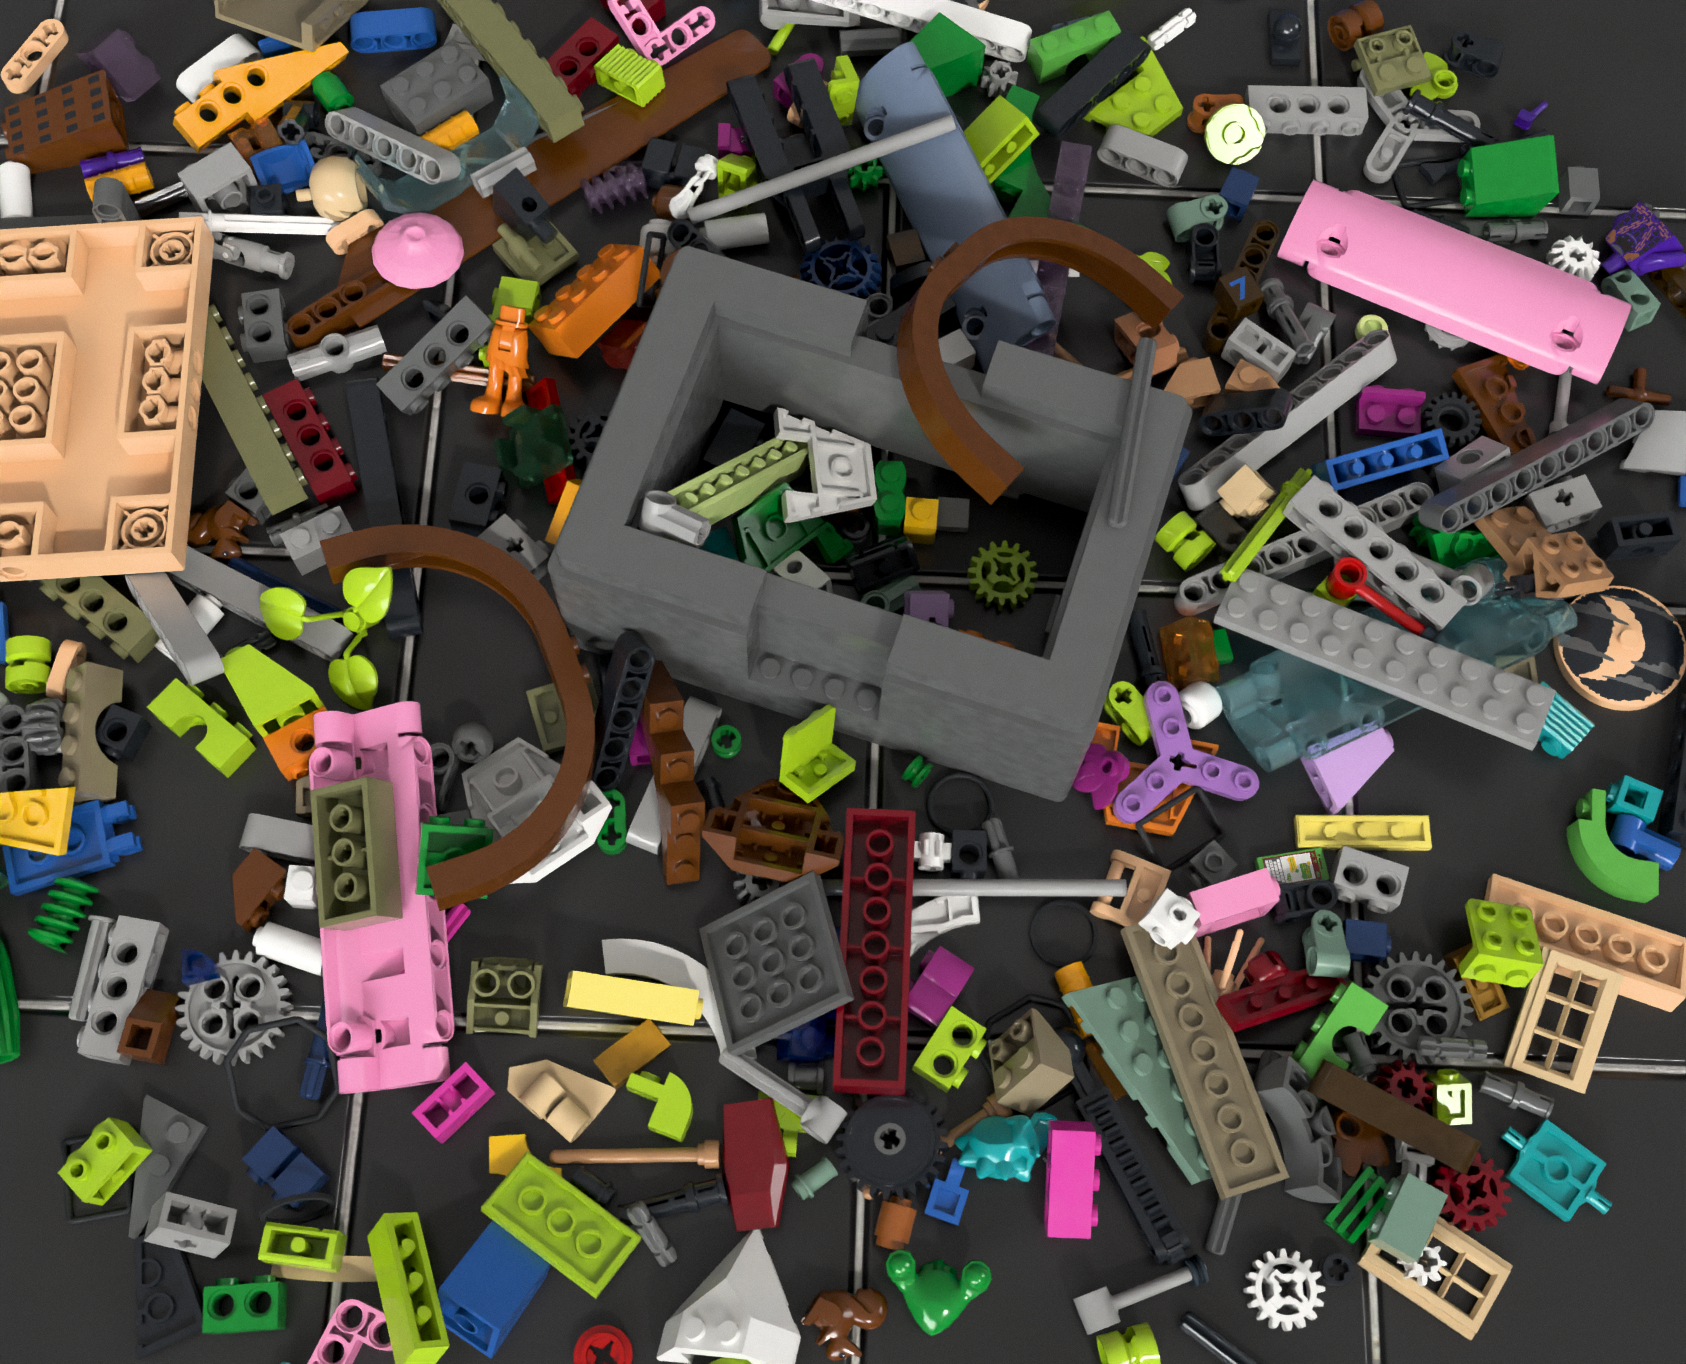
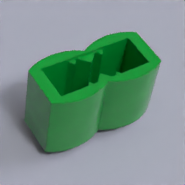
M879 461L874 475L877 500L874 503L873 528L877 535L896 536L901 534L904 525L906 469L902 461Z

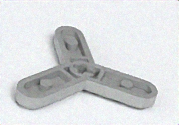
M1362 68L1357 79V86L1366 87L1367 101L1386 125L1363 167L1364 175L1371 182L1384 183L1388 181L1413 141L1463 142L1436 126H1425L1423 120L1410 113L1408 115L1403 114V110L1409 100L1401 90L1374 97ZM1448 110L1480 128L1479 118L1471 111ZM1401 121H1406L1407 125H1410V127L1405 128L1404 124L1401 123Z

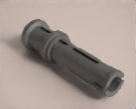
M1269 278L1263 281L1259 287L1265 295L1263 302L1267 306L1268 316L1277 320L1284 335L1294 351L1297 352L1296 355L1298 357L1308 356L1312 353L1315 346L1294 313V302L1290 296L1284 293L1282 281L1278 278ZM1269 288H1271V290L1273 291L1272 294L1269 293ZM1291 325L1294 327L1296 334L1290 328Z

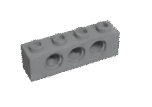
M1248 85L1244 95V104L1255 109L1263 119L1265 134L1361 135L1369 118L1366 87Z
M119 915L117 923L112 925L108 935V943L110 944L106 958L101 960L98 968V978H100L96 992H93L88 1000V1019L86 1025L78 1033L77 1046L79 1048L77 1053L90 1059L130 1066L132 1059L117 1053L127 1016L147 989L152 990L169 934V929L160 922ZM137 948L136 958L129 963H125L127 952ZM122 982H127L126 992L119 997H115L116 987ZM116 1016V1026L111 1031L105 1032L104 1026L106 1021L110 1017Z

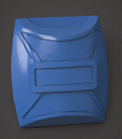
M305 139L300 140L298 145L287 144L272 147L250 157L260 185L281 183L285 194L309 186L311 170L315 163Z

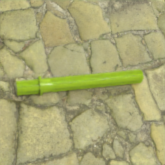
M1300 467L1289 481L1281 485L1279 495L1220 569L1224 581L1229 580L1232 583L1237 581L1286 517L1282 514L1289 501L1312 478V470L1308 468L1305 471Z

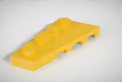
M76 787L0 792V844L57 856L67 854Z

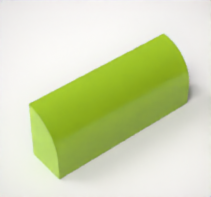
M999 95L964 131V134L991 184L1039 135V132L1025 114Z

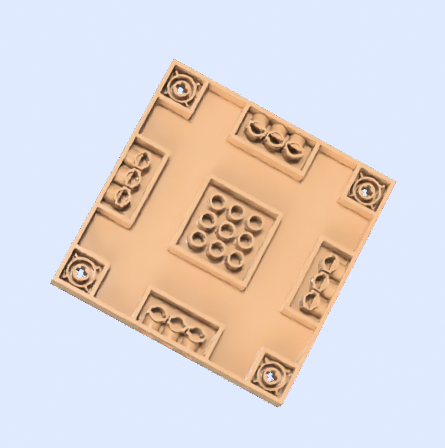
M202 216L0 230V582L185 570L214 237Z

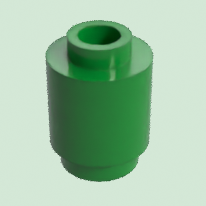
M325 71L313 79V93L328 113L353 106L354 97L337 75Z

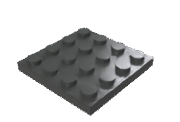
M814 871L699 929L727 1051L733 1056H738L854 1000L821 876H817Z

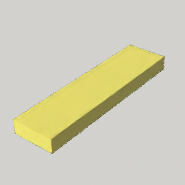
M1295 815L1293 818L1296 850L1322 847V850H1340L1343 846L1356 850L1429 851L1432 848L1429 815Z

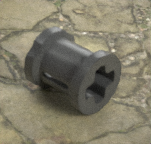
M789 1061L788 1083L798 1090H815L817 1094H823L824 1063L819 1062L817 1066L796 1065L795 1061Z

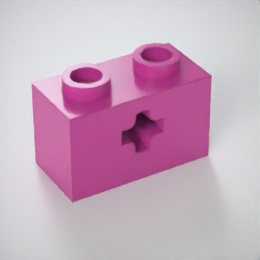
M465 1062L420 1104L412 1114L436 1140L443 1144L496 1093Z

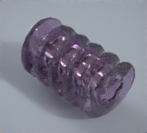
M627 163L626 173L621 167H616L614 169V177L609 171H604L603 181L595 174L592 176V185L585 178L580 181L581 190L591 214L594 207L600 215L603 214V204H607L611 211L615 210V200H618L623 207L626 206V196H629L636 203L638 192H641L645 199L649 198L646 180L639 164H637L636 169L632 163Z

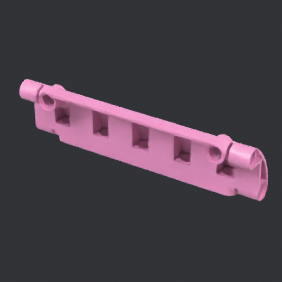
M1314 179L1290 224L1277 255L1279 258L1302 267L1306 261H1309L1307 272L1316 280L1545 372L1561 375L1571 366V375L1596 385L1609 363L1632 307V304L1607 294H1601L1597 287L1588 280L1357 190L1341 192L1335 187ZM1329 237L1337 238L1340 240V244L1330 241ZM1565 329L1574 333L1573 337L1562 333V330Z
M413 701L398 702L357 714L341 711L316 713L313 715L315 746L318 748L314 750L309 759L310 790L363 777L393 782L403 919L348 931L320 928L327 1041L330 1049L336 1053V1056L340 1057V1060L337 1061L339 1094L388 1090L446 1081L451 1076L448 1047H442V1044L447 1043L453 1037L455 1027L445 910L439 911L435 896L415 894L420 822H429V816H437L432 751L429 742L421 736L423 733L420 703ZM355 757L361 758L362 761L361 769L356 770ZM375 1029H380L382 1033V1041L376 1043Z

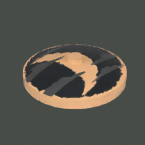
M1608 586L1605 591L1581 594L1564 610L1556 624L1553 647L1556 662L1561 673L1581 696L1604 708L1633 711L1652 706L1667 696L1677 686L1684 674L1686 667V641L1680 625L1661 602L1640 590L1625 586Z

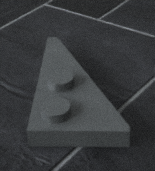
M147 1094L143 1101L140 1136L153 1151L137 1167L135 1172L128 1237L134 1240L145 1234L152 1206L166 1191L170 1192L209 1128Z

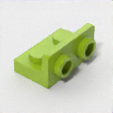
M848 55L836 57L835 68L831 71V81L828 86V94L842 127L852 125L860 82Z

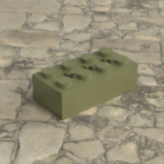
M363 777L310 790L319 928L348 931L403 919L393 782Z

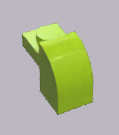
M641 1071L640 1076L631 1073L626 1084L627 1090L657 1102L648 1123L649 1130L683 1143L693 1116V1103L685 1083L671 1072H669L664 1085L659 1084L661 1081L660 1077L649 1072Z

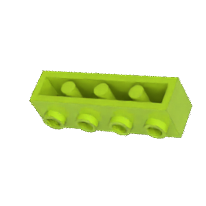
M418 1212L384 1213L367 1238L395 1364H436L450 1347Z

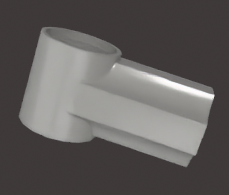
M659 490L647 491L638 525L641 531L660 537L667 535L697 549L703 546L711 529L709 519L677 505L676 498L670 493Z

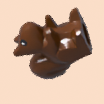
M228 500L224 504L210 508L204 515L201 512L193 515L190 514L187 546L200 548L206 546L214 539L217 543L209 557L220 563L230 561L231 558L242 555V549L237 544L238 542L246 544L250 542L241 532L245 525L256 526L259 521Z
M871 1287L867 1289L859 1288L855 1295L844 1290H821L815 1296L799 1322L805 1326L815 1324L819 1327L820 1333L815 1343L822 1345L829 1340L825 1351L826 1357L829 1360L839 1361L850 1356L861 1357V1350L847 1335L853 1325L864 1330L879 1328L887 1317L888 1303L880 1291Z

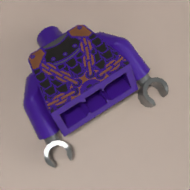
M1639 201L1629 212L1616 216L1611 230L1605 238V241L1614 253L1600 264L1609 275L1619 272L1626 265L1637 276L1665 268L1682 266L1686 268V254L1682 251L1684 248L1676 236L1659 220L1660 210L1652 211L1651 204H1643Z

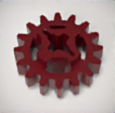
M1477 1152L1469 1168L1474 1171L1468 1176L1456 1172L1457 1170L1446 1164V1167L1440 1166L1434 1170L1440 1179L1431 1181L1430 1185L1448 1195L1440 1214L1448 1213L1450 1215L1447 1224L1451 1226L1460 1221L1461 1231L1471 1230L1473 1225L1475 1231L1480 1232L1485 1230L1486 1225L1493 1227L1498 1224L1495 1216L1504 1217L1507 1215V1211L1502 1207V1204L1510 1203L1512 1198L1504 1195L1503 1190L1508 1189L1511 1185L1507 1182L1501 1183L1500 1177L1504 1174V1170L1494 1171L1492 1169L1493 1159L1490 1158L1481 1162L1480 1153ZM1469 1185H1472L1471 1194L1474 1196V1198L1469 1199L1470 1189L1466 1187ZM1473 1208L1478 1211H1484L1480 1216L1468 1215V1212Z

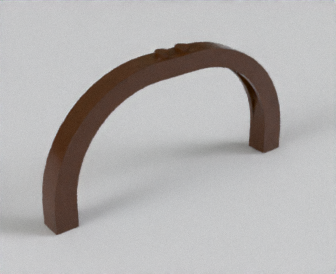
M1023 216L1003 219L982 227L961 245L955 242L943 255L945 259L939 256L927 269L929 275L911 298L900 321L897 336V360L903 389L912 412L923 432L948 465L990 505L994 503L1025 468L976 422L959 399L948 378L938 341L939 317L944 301L982 268L998 261L1014 258L1045 260L1071 268L1088 276L1119 297L1153 329L1185 297L1160 273L1136 254L1112 239L1077 224L1046 217Z
M396 524L371 527L321 540L320 545L333 585L343 582L346 574L358 567L389 566L392 569L430 568L445 570L474 579L503 596L517 609L533 631L541 648L566 720V744L559 772L543 801L517 828L484 848L426 867L439 911L478 899L516 881L541 862L566 835L586 798L593 774L595 720L592 700L587 687V683H590L591 679L586 664H579L576 655L580 654V649L575 635H568L555 603L534 575L516 559L479 538L442 527Z

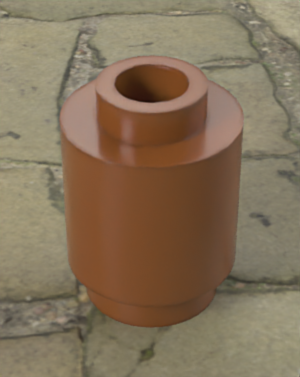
M892 1196L890 1202L882 1201L874 1235H877L875 1245L897 1250L899 1248L904 1249L905 1243L909 1244L917 1210L910 1208L912 1201L907 1199L900 1201L899 1197Z

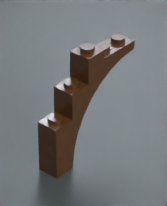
M663 661L654 663L639 719L649 751L658 800L663 853V879L666 885L700 880V836L705 825V800L694 781V749L683 730L684 700Z

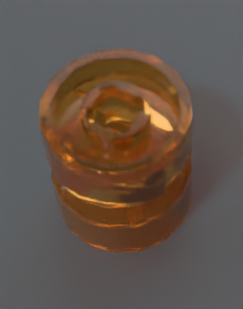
M266 115L251 122L250 129L248 130L241 127L227 134L230 142L251 169H253L250 160L251 156L263 150L283 145L277 131ZM254 138L260 149L254 151L248 140Z

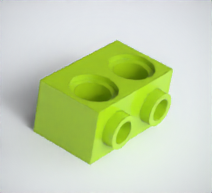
M951 1006L911 1070L946 1093L952 1085L958 1089L969 1070L964 1068V1065L970 1055L977 1059L988 1042L982 1038L987 1029ZM956 1029L966 1030L970 1035V1043L967 1045L957 1044L953 1040L952 1032ZM937 1058L947 1059L952 1066L951 1073L942 1075L936 1072L933 1066L934 1060Z

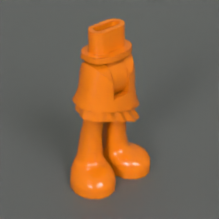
M501 305L500 317L495 318L496 325L492 330L486 350L488 354L485 359L489 361L486 391L484 395L476 397L471 401V411L482 414L501 413L502 417L513 420L529 419L528 407L522 399V378H528L526 369H529L527 330H525L529 324L524 322L525 308ZM504 371L508 373L506 399L502 405Z

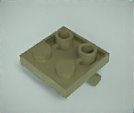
M1411 25L1359 38L1354 43L1358 58L1352 60L1353 71H1359L1363 68L1374 97L1427 83L1432 77Z
M503 223L497 229L502 238L492 244L493 251L518 279L537 281L539 286L579 260L578 252L559 231L557 236L545 245L537 236L533 237L530 241H526L521 235L512 230L507 223Z
M589 672L591 682L587 683V687L592 700L595 718L599 701ZM551 683L526 691L543 752L551 754L565 750L566 720L554 684Z

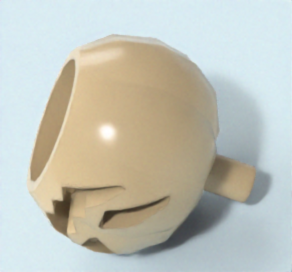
M329 156L320 159L312 167L309 178L310 188L296 190L298 202L312 200L318 214L334 222H344L368 207L367 189L362 170L356 162L348 157Z

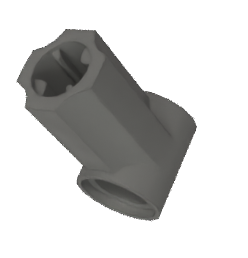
M1311 302L1307 303L1299 321L1315 347L1308 356L1298 357L1296 355L1293 360L1294 363L1298 365L1308 364L1320 340H1324L1336 314ZM1289 342L1287 346H1289L1291 349H1293V347L1291 346V344H1290V342Z

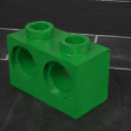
M276 1275L254 1276L253 1283L239 1284V1278L216 1279V1286L204 1287L202 1333L225 1334L286 1329L287 1283L276 1282ZM267 1292L271 1297V1306L266 1312L260 1313L257 1310L256 1302L261 1294ZM230 1295L234 1300V1307L228 1315L223 1316L219 1305L224 1297Z

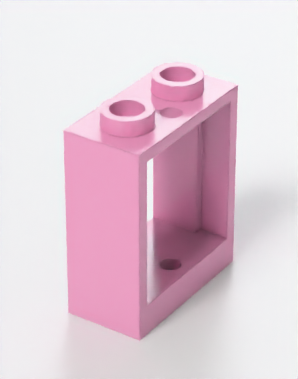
M1263 868L1190 892L1186 899L1201 914L1194 923L1198 928L1195 933L1196 937L1198 938L1265 916L1280 900V887L1276 878L1270 876L1268 869Z

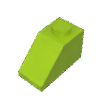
M730 153L721 158L717 163L719 198L757 185L760 178L756 171V164L748 156Z

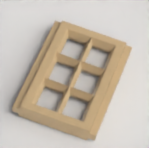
M1542 946L1541 954L1544 965L1529 982L1502 1065L1585 1094L1624 975ZM1557 965L1575 971L1567 998L1548 991ZM1582 974L1601 980L1592 1007L1574 1001ZM1545 999L1564 1005L1555 1032L1537 1026ZM1571 1008L1589 1014L1581 1041L1562 1035ZM1534 1033L1553 1039L1544 1066L1525 1060ZM1559 1042L1578 1048L1569 1075L1550 1069Z
M1439 1216L1428 1238L1427 1246L1434 1236L1459 1254L1450 1270L1444 1266L1439 1268L1438 1271L1445 1275L1446 1278L1438 1292L1435 1293L1426 1286H1418L1417 1280L1413 1277L1404 1279L1403 1276L1406 1270H1401L1380 1256L1381 1249L1368 1242L1357 1263L1359 1266L1469 1340H1472L1474 1335L1477 1334L1513 1265L1455 1226L1447 1224L1448 1222ZM1465 1259H1468L1491 1275L1482 1292L1457 1276ZM1453 1281L1478 1298L1469 1315L1444 1299Z

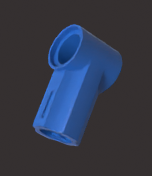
M1627 814L1617 815L1609 839L1621 853L1631 858L1636 857L1645 861L1659 862V868L1665 871L1672 869L1681 852L1680 843L1647 829L1646 823L1635 816Z

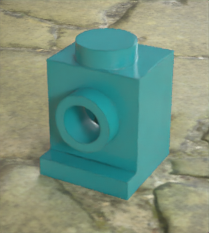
M1624 775L1615 783L1611 782L1606 788V802H1608L1606 812L1615 816L1619 814L1632 815L1643 820L1648 825L1655 819L1664 791Z

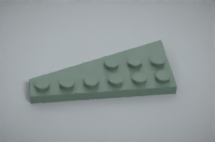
M1137 976L1077 990L1062 996L1061 998L1067 1007L1073 1006L1083 1020L1080 1025L1086 1034L1092 1033L1102 1047V1057L1133 1101L1138 1099L1148 1113L1145 1119L1152 1129L1157 1127L1167 1141L1166 1149L1191 1185L1212 1178Z

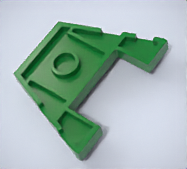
M786 482L778 483L731 518L741 562L767 570V573L812 539L827 564H834L854 548L850 541L843 539L835 532V528L828 521L824 522L820 517L784 523L781 497L785 490L794 491Z

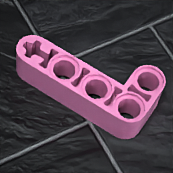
M355 1299L345 1300L340 1303L307 1364H353L363 1343L375 1349L392 1351L391 1342L383 1344L379 1339V1330L386 1324L384 1311L367 1302ZM358 1306L362 1311V1321L358 1326L351 1328L347 1323L346 1317L350 1309ZM339 1341L344 1347V1355L340 1361L333 1363L329 1358L328 1351L333 1343Z

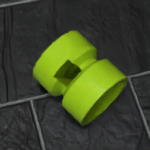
M1182 511L1160 529L1154 540L1167 553L1173 552V560L1187 572L1198 565L1212 551L1216 543L1205 531H1197V523L1185 511Z
M31 635L9 638L5 643V661L9 664L5 669V688L8 691L19 694L46 692V685L51 672V668L48 666L51 663V642L49 639Z
M1147 1322L1126 1327L1125 1334L1115 1330L1096 1336L1102 1364H1161L1156 1340Z

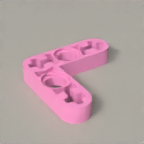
M608 0L611 12L639 56L646 57L647 60H655L660 66L666 64L708 34L715 25L713 12L707 7L700 6L690 10L660 32L640 0H627L625 5L622 6L618 5V0ZM636 9L637 13L629 16L626 19L624 15L630 13L629 11ZM703 15L705 17L703 25L691 30L688 25L693 24L698 20L699 16ZM635 18L641 19L646 25V31L643 35H637L633 31L632 23ZM675 28L680 29L684 33L685 40L682 45H677L672 41L671 34ZM665 44L668 48L658 54L659 59H653L650 55L653 52L652 48H658Z

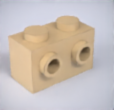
M1246 464L1217 490L1223 498L1219 503L1229 514L1237 518L1243 516L1249 520L1253 516L1256 519L1262 516L1270 506L1268 502L1278 494L1256 470Z

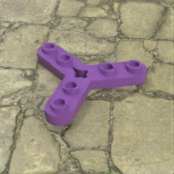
M1166 681L1153 683L1145 691L1143 699L1158 758L1116 796L1112 805L1116 818L1126 824L1138 822L1180 783L1198 786L1205 791L1236 801L1247 800L1256 794L1259 788V779L1252 769L1192 748L1177 689ZM1178 754L1181 756V762L1189 766L1194 765V769L1181 767L1176 771L1174 770V763L1169 762V760L1175 758Z

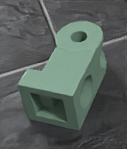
M1624 269L1602 280L1601 289L1603 295L1607 294L1632 304L1624 326L1628 332L1653 320L1661 303L1632 270Z

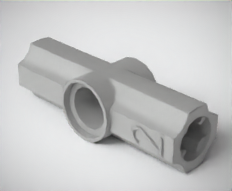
M374 325L345 336L337 333L329 334L321 340L320 344L289 354L287 359L295 379H298L300 382L329 371L345 373L352 368L355 362L385 353L387 349L378 326ZM342 351L339 355L333 356L335 352Z

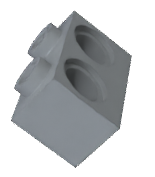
M1245 317L1228 338L1221 358L1234 367L1237 366L1240 359H1243L1269 372L1278 384L1289 370L1297 352Z
M1343 846L1335 854L1329 881L1335 885L1338 891V900L1347 903L1357 901L1366 904L1367 908L1373 912L1386 914L1387 912L1391 913L1401 903L1409 867ZM1343 871L1352 872L1356 877L1357 883L1348 882L1344 877ZM1381 881L1385 883L1389 888V894L1381 893L1377 888L1376 882Z

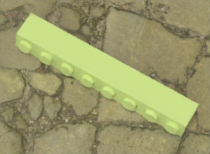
M773 438L667 493L676 498L677 505L709 519V524L712 525L753 503L778 483H789L802 476L810 463L808 444L806 442ZM666 535V536H663V538H666V539H669V540H672V541H675V542H679V541H677V540H675V539H673V538H671V537H669V536H667V535Z

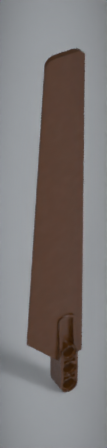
M743 29L733 31L663 70L665 88L661 89V92L657 93V96H654L653 100L649 101V104L646 103L645 107H641L618 95L583 114L582 117L613 105L583 120L584 126L559 141L553 143L550 138L545 140L548 138L547 135L527 145L526 148L533 157L537 170L526 175V179L551 207L648 145L651 137L659 138L728 93L726 81L751 74L756 76L768 68L772 62L769 50L749 31ZM471 177L404 213L422 212L437 215L453 225L462 237L464 256L461 264L501 239L502 236L497 232V229L501 224L505 223L493 212V194L482 198L474 187ZM385 225L350 243L337 288L299 311L288 320L286 329L297 351L320 344L321 340L329 334L337 333L343 335L355 326L362 328L421 290L394 285L384 279L374 266L372 246L376 235Z

